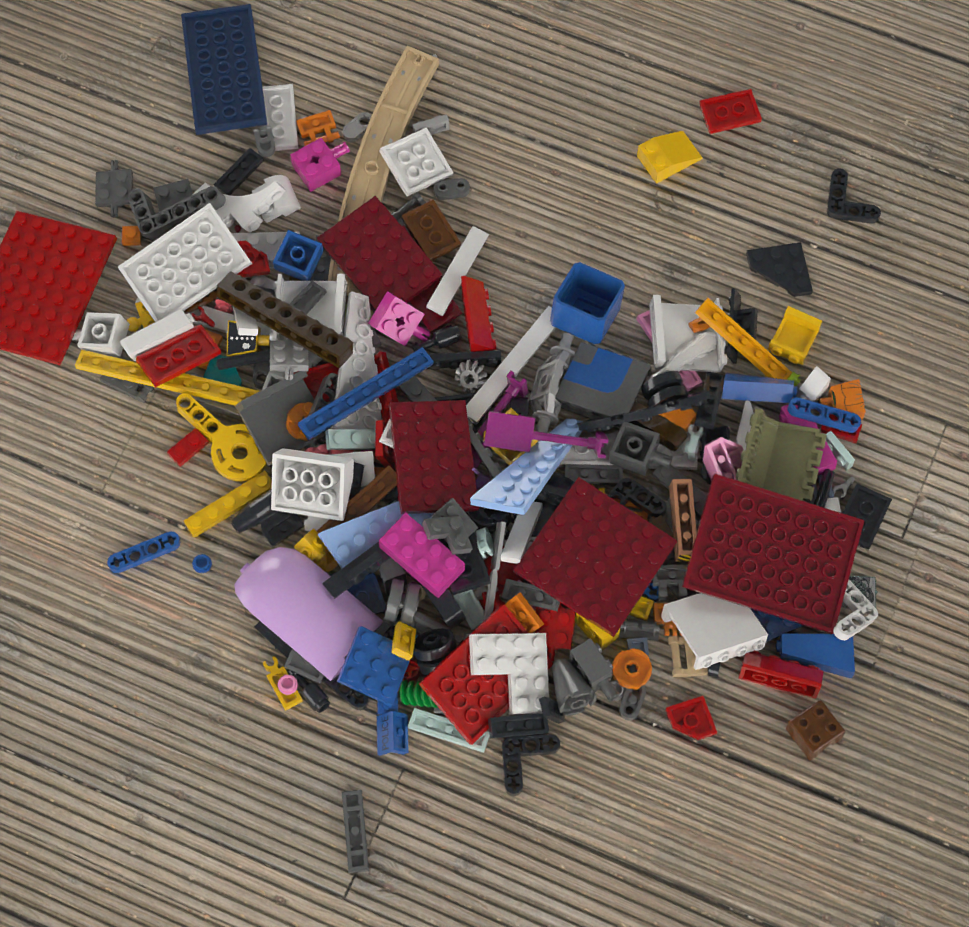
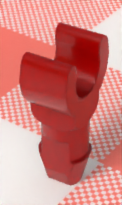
M198 307L201 315L197 316L192 313L195 321L204 322L210 327L215 326V322L207 316L202 307Z

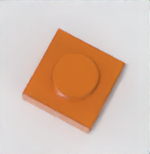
M122 226V245L140 246L142 233L138 226Z

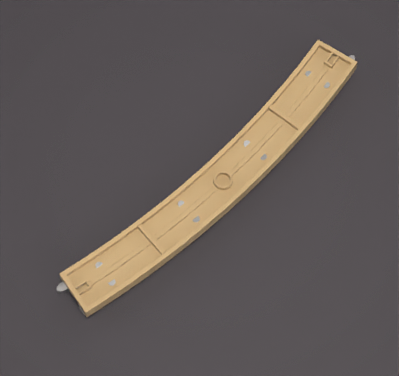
M410 46L405 48L378 100L363 136L346 187L338 222L375 195L382 202L391 170L379 150L388 144L404 138L413 114L439 66V59L436 54L431 56ZM331 258L328 281H337V274H344V272ZM346 276V296H348L351 291L361 294L359 290Z

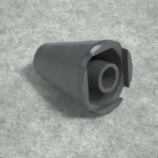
M564 658L557 659L551 669L559 712H563L566 716L585 711V706L589 704L591 707L595 703L597 696L570 660Z

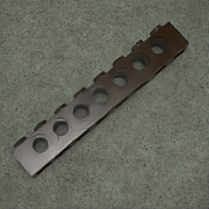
M230 271L217 284L218 298L334 366L341 368L353 355V342L348 337L338 334L334 329L326 327L318 320L304 314L301 310L295 309L287 302L281 301L274 297L273 294L262 290L256 284L245 280L242 276Z

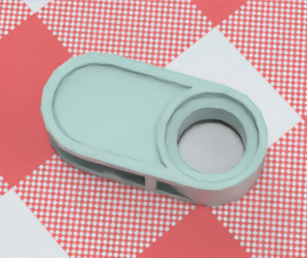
M486 527L477 530V545L484 559L487 558V552L490 556L494 555L493 540L489 530Z

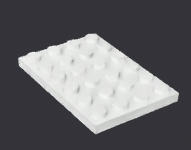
M209 203L119 265L118 268L154 321L157 322L180 309L185 311L215 290L217 284L230 271L238 274L251 265L252 262Z

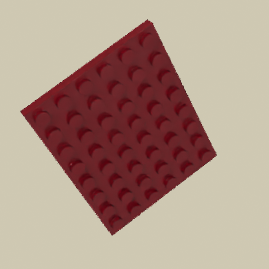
M714 474L682 587L833 634L864 520Z

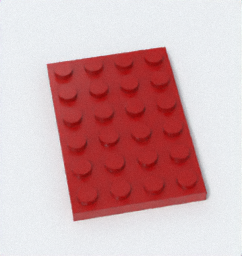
M502 604L471 634H522L528 632L506 605ZM469 636L419 683L469 745L475 743L489 729L488 718L501 717L509 709L508 674L471 675ZM547 656V666L550 669L553 662Z

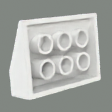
M284 448L273 453L271 510L343 521L353 481L354 459Z

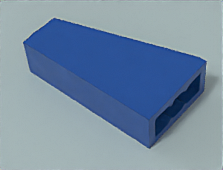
M726 373L722 399L790 403L791 399L796 397L797 387L794 386L793 380Z
M781 634L780 639L776 640V652H780V659L797 661L800 665L807 667L813 665L818 667L819 670L846 678H853L854 676L853 636L848 640H840L835 634Z

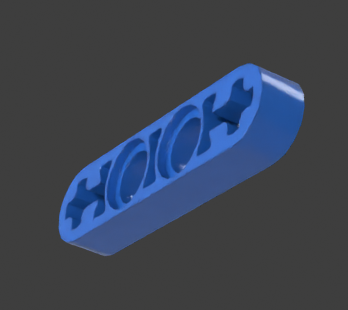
M795 397L791 399L787 406L789 414L794 417L846 432H856L861 425V419L857 414ZM811 409H816L820 415H813ZM829 415H835L838 418V421L831 420L829 418Z
M172 531L161 534L111 555L107 561L108 567L113 573H121L175 551L180 546V538L177 533ZM169 538H172V539L174 540V544H173V545H171L170 543H168V542H169V540H168ZM160 541L163 542L165 547L164 549H162ZM152 544H156L159 547L155 553L148 552V547ZM139 552V559L131 560V553ZM123 556H126V559H127V561H128L127 564H126V562H125ZM115 560H118V562H120L119 567H116L114 565Z

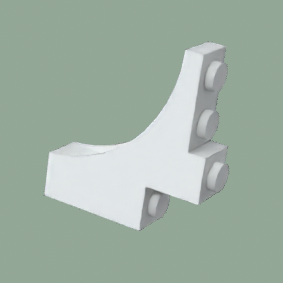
M274 181L263 190L250 195L230 196L224 194L226 197L224 206L215 211L227 228L231 227L234 221L237 220L243 229L251 233L257 230L264 221L260 215L265 213L273 202L279 200L286 190L282 185ZM205 182V183H204L197 191H195L192 195H194V194L200 192L201 190H203V189H205V188H207V187H210L211 185H209V184H207V183Z

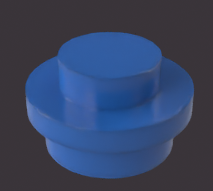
M200 554L193 559L192 566L196 572L206 573L211 569L212 561L209 556Z

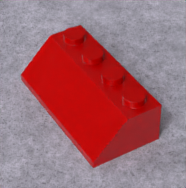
M461 276V292L470 352L496 350V340L491 337V333H494L493 322H489L488 317L492 316L491 306L486 303V300H489L488 288L484 289L482 281Z
M754 650L744 655L738 679L816 699L822 686L824 671L819 670L818 667L813 665L807 667L800 665L797 661L789 660L787 662L780 660L779 657L774 655L764 656Z

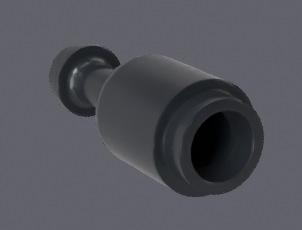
M449 325L434 331L432 339L420 344L415 342L412 348L414 352L422 347L427 349L437 346L439 349L457 343L462 336L457 325Z
M289 670L288 675H292L297 679L298 684L302 687L301 697L312 710L318 713L325 711L329 707L330 702L329 697L315 682L308 683L302 675Z

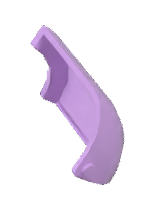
M278 547L264 552L251 565L246 563L240 570L242 574L234 584L235 593L241 603L330 681L341 672L358 627L363 626L375 632L383 623L377 615L347 590L334 599L322 584L331 576L311 559L295 549Z

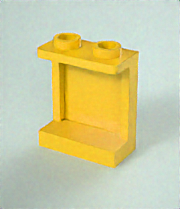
M788 306L773 339L769 343L768 350L776 356L787 358L794 364L803 365L821 328L822 320Z

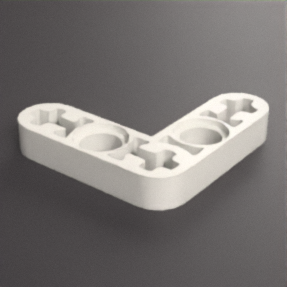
M848 580L843 602L853 613L840 620L833 630L835 636L840 640H848L872 624L878 617L877 609L850 580ZM851 596L855 597L859 603L854 602ZM852 619H856L860 623V626L855 625Z

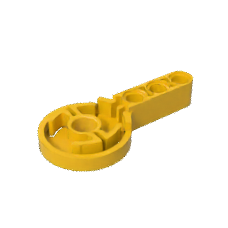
M183 393L177 397L176 406L179 414L212 442L211 458L219 474L229 480L241 482L252 479L264 470L267 463L252 436L248 434L250 432L245 424L225 426L191 395ZM183 402L190 403L188 407L180 406ZM197 414H201L204 416L200 420H196L194 418V416ZM214 426L217 428V430L215 432H209L208 428ZM243 448L248 454L244 459H236L233 456L234 450Z

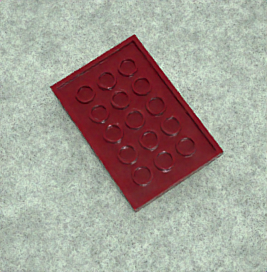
M376 195L317 237V241L322 243L324 250L359 292L369 297V304L375 311L387 291L408 303L443 277L439 269Z
M466 400L390 402L389 414L400 514L405 512L407 514L435 513L451 498H454L465 512L478 511L479 506L471 505L470 498L477 490L475 474L472 471L474 465Z

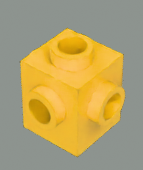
M314 528L294 546L298 552L304 554L312 561L314 559L319 561L325 556L324 550L327 547L319 538V533Z

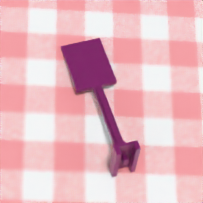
M510 370L506 376L508 382L506 394L492 412L502 413L517 394L521 397H526L529 393L527 381L524 378L521 382L515 380L514 372ZM488 418L478 430L482 439L486 431ZM484 442L481 443L484 448L488 447L489 450H491L489 446H484ZM471 445L473 465L477 469L482 461Z
M489 411L484 446L530 452L531 442L535 439L584 446L587 449H593L598 458L605 459L606 457L602 447H604V443L608 444V438L604 432L597 431L595 438L588 437V439L534 431V417Z

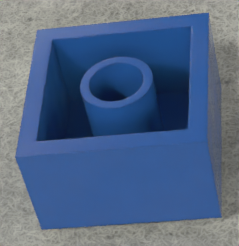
M288 230L273 260L274 269L301 281H310L324 252L322 243Z

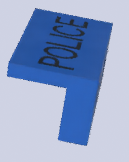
M391 711L377 716V755L381 756L391 752L402 755L409 753L408 714Z

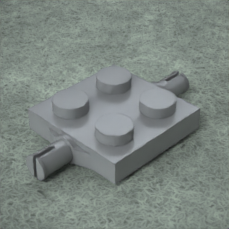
M286 337L285 341H270V370L285 372V379L288 380L290 375V380H292L293 372L308 371V350Z

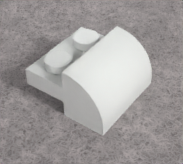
M275 175L264 179L265 184L252 190V193H256L274 181L278 182L286 190L279 200L273 202L269 209L261 214L266 223L282 214L286 217L301 208L291 183L286 176Z

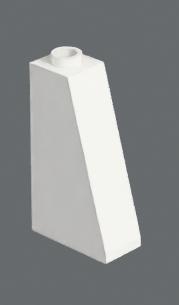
M180 309L122 339L120 343L127 354L136 362V357L194 328L193 323L196 321L190 313L186 314Z

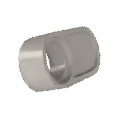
M362 112L344 126L343 137L345 141L353 143L364 136L368 124L362 125L360 121L362 119L370 121L372 116L370 113Z

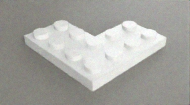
M546 633L469 635L471 675L508 674L510 715L543 713L539 698H549Z

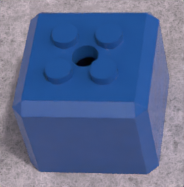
M581 262L574 263L554 296L550 317L552 326L594 345L601 343L620 311L625 289L624 282Z

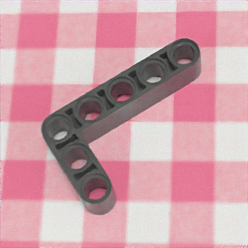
M210 186L158 213H155L149 196L139 188L130 191L128 200L140 232L149 240L154 241L209 203L214 210L221 208L226 202V197L215 186Z

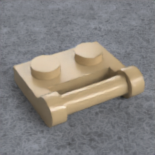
M672 636L668 638L673 660L672 677L708 675V668L695 670L696 656L684 637ZM679 645H684L687 669L681 668Z

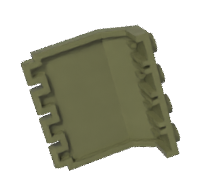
M756 408L755 414H752L750 418L751 430L746 434L745 443L747 446L746 450H743L741 453L742 466L741 469L738 468L736 480L801 501H811L814 487L808 486V484H816L819 469L812 466L820 467L823 451L817 450V448L824 449L827 435L822 434L820 429L778 422L767 417L763 409Z

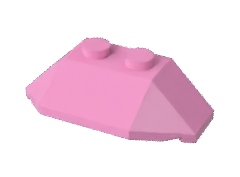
M723 437L705 445L703 463L711 481L714 474L736 480L738 468L741 469L742 445Z

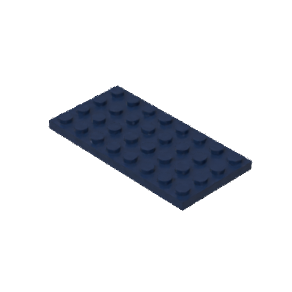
M251 4L182 13L181 19L196 135L268 125Z

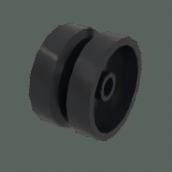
M677 371L658 374L646 381L641 387L644 398L649 400L648 407L661 405L689 395L687 389L683 386L681 375Z
M445 628L426 631L415 639L413 653L415 658H417V665L423 675H429L457 648L453 632Z

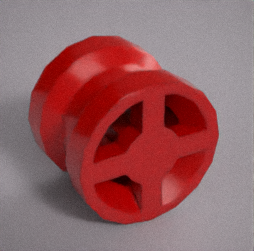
M411 659L402 679L407 680L408 683L411 680L416 681L420 676L417 663Z

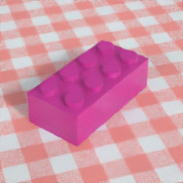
M406 512L379 540V548L437 598L465 570V563L455 554L452 555L451 551L439 540H428L424 528Z

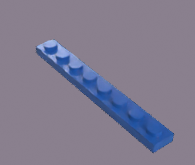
M422 347L298 422V426L307 439L310 440L432 366L434 361Z

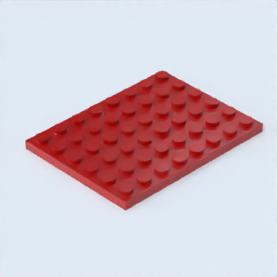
M16 211L0 245V350L61 365L117 241L116 235Z

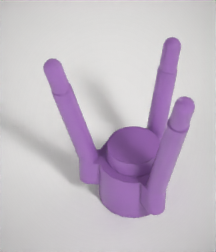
M472 468V471L478 475L476 490H479L489 483L491 478L488 475H483L481 471Z

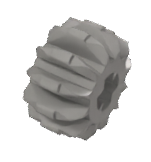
M470 359L467 360L466 364L461 362L460 368H457L455 371L457 374L455 380L460 381L458 387L463 385L464 391H467L468 388H470L471 392H474L475 389L479 390L482 384L486 382L484 377H486L487 372L482 371L484 365H477L478 361H475L474 364H472Z

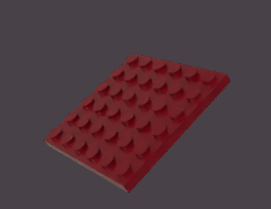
M578 477L524 554L520 563L515 567L514 572L614 637L678 541Z

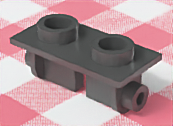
M626 619L620 627L619 638L634 639L647 637V640L658 641L660 624H656L654 621Z

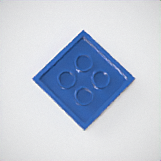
M360 626L337 682L388 706H392L409 661L391 653L392 640Z

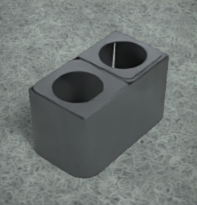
M392 558L388 559L379 568L386 596H389L393 578L404 581L403 591L408 586L404 569Z

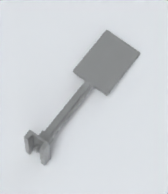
M497 522L493 546L494 555H492L490 567L492 571L489 576L491 584H488L483 622L493 613L498 579L497 570L500 567L506 522ZM464 633V639H463V641H464L471 633Z

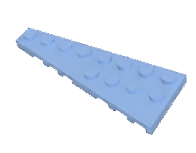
M567 418L550 433L579 437L583 430L579 431L577 423L583 421ZM540 440L530 448V452H525L470 498L471 505L525 515L573 445Z
M399 501L318 534L341 568L379 542L383 535L402 517L403 514H400ZM434 513L408 515L423 527L424 519H429Z

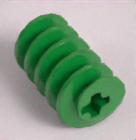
M403 680L401 682L400 698L404 705L438 708L419 685L421 681L415 683L414 680H411L408 683L407 680Z

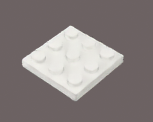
M427 127L388 144L379 150L406 197L453 175L452 169Z

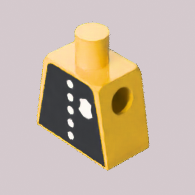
M228 320L227 357L260 351V346H270V335H261V328L259 326L257 336L239 335L236 321Z

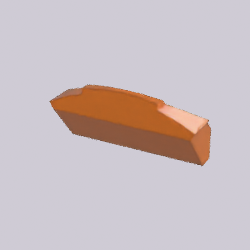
M700 317L688 323L694 333L704 331L710 327Z

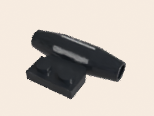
M271 488L247 504L230 522L238 534L261 524L262 534L274 548L305 525L295 513L271 510Z

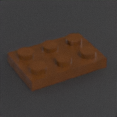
M434 199L402 215L401 219L416 243L431 261L461 246L460 240Z

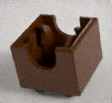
M821 699L791 719L786 727V731L809 761L816 758L831 744L834 745L839 742L846 732Z

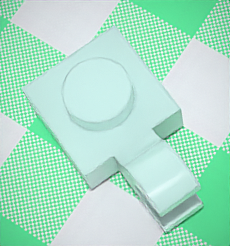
M690 424L688 433L691 439L686 442L685 452L688 453V460L696 461L699 441L703 435V427H700L698 432H693V425Z

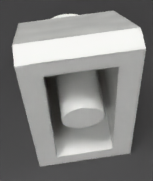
M816 366L799 388L797 397L817 403L819 398H823L826 395L831 378Z

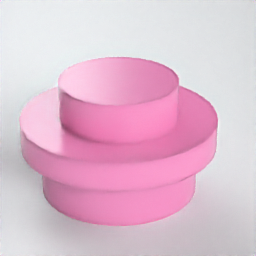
M292 675L282 676L278 681L280 692L286 695L294 693L298 688L297 679Z

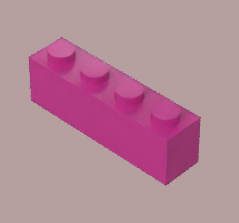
M788 405L781 407L780 422L819 429L815 422L790 415L787 410ZM825 442L824 449L817 448V450L823 451L820 467L812 466L819 469L818 475H823L826 469L835 470L837 465L835 456L827 442Z

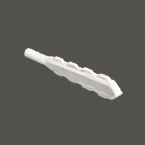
M708 332L700 333L695 338V341H690L686 344L685 349L681 348L677 351L676 356L672 355L668 359L666 366L652 375L651 378L668 371L680 372L684 369L685 365L689 366L694 363L695 359L699 360L704 357V353L712 352L717 346V335Z

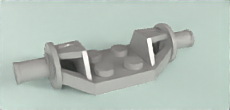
M562 333L560 345L553 346L550 349L551 356L538 367L529 403L533 410L532 417L538 422L536 429L538 432L547 433L549 425H556L558 423L557 416L561 403L555 399V395L559 390L558 384L561 376L567 372L575 356V352L570 349L574 338L570 333Z

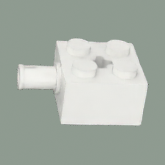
M87 312L83 328L76 330L72 340H79L77 346L81 350L120 358L123 350L120 341L126 338L130 324L120 314Z

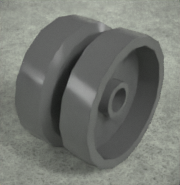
M393 578L384 620L394 622L398 611H402L400 622L411 626L419 603L420 583L410 582L406 593H403L404 581Z

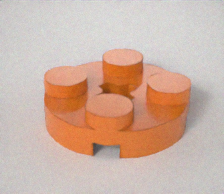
M311 402L299 403L288 411L286 428L295 439L310 441L299 428L298 422L303 420L302 417H308L313 405Z
M632 648L619 652L613 660L612 675L621 686L636 690L649 681L652 674V666L645 652ZM636 665L635 669L637 672H628L627 666Z

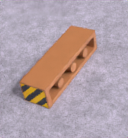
M672 479L669 493L673 538L678 541L674 546L675 561H689L697 534L692 479Z

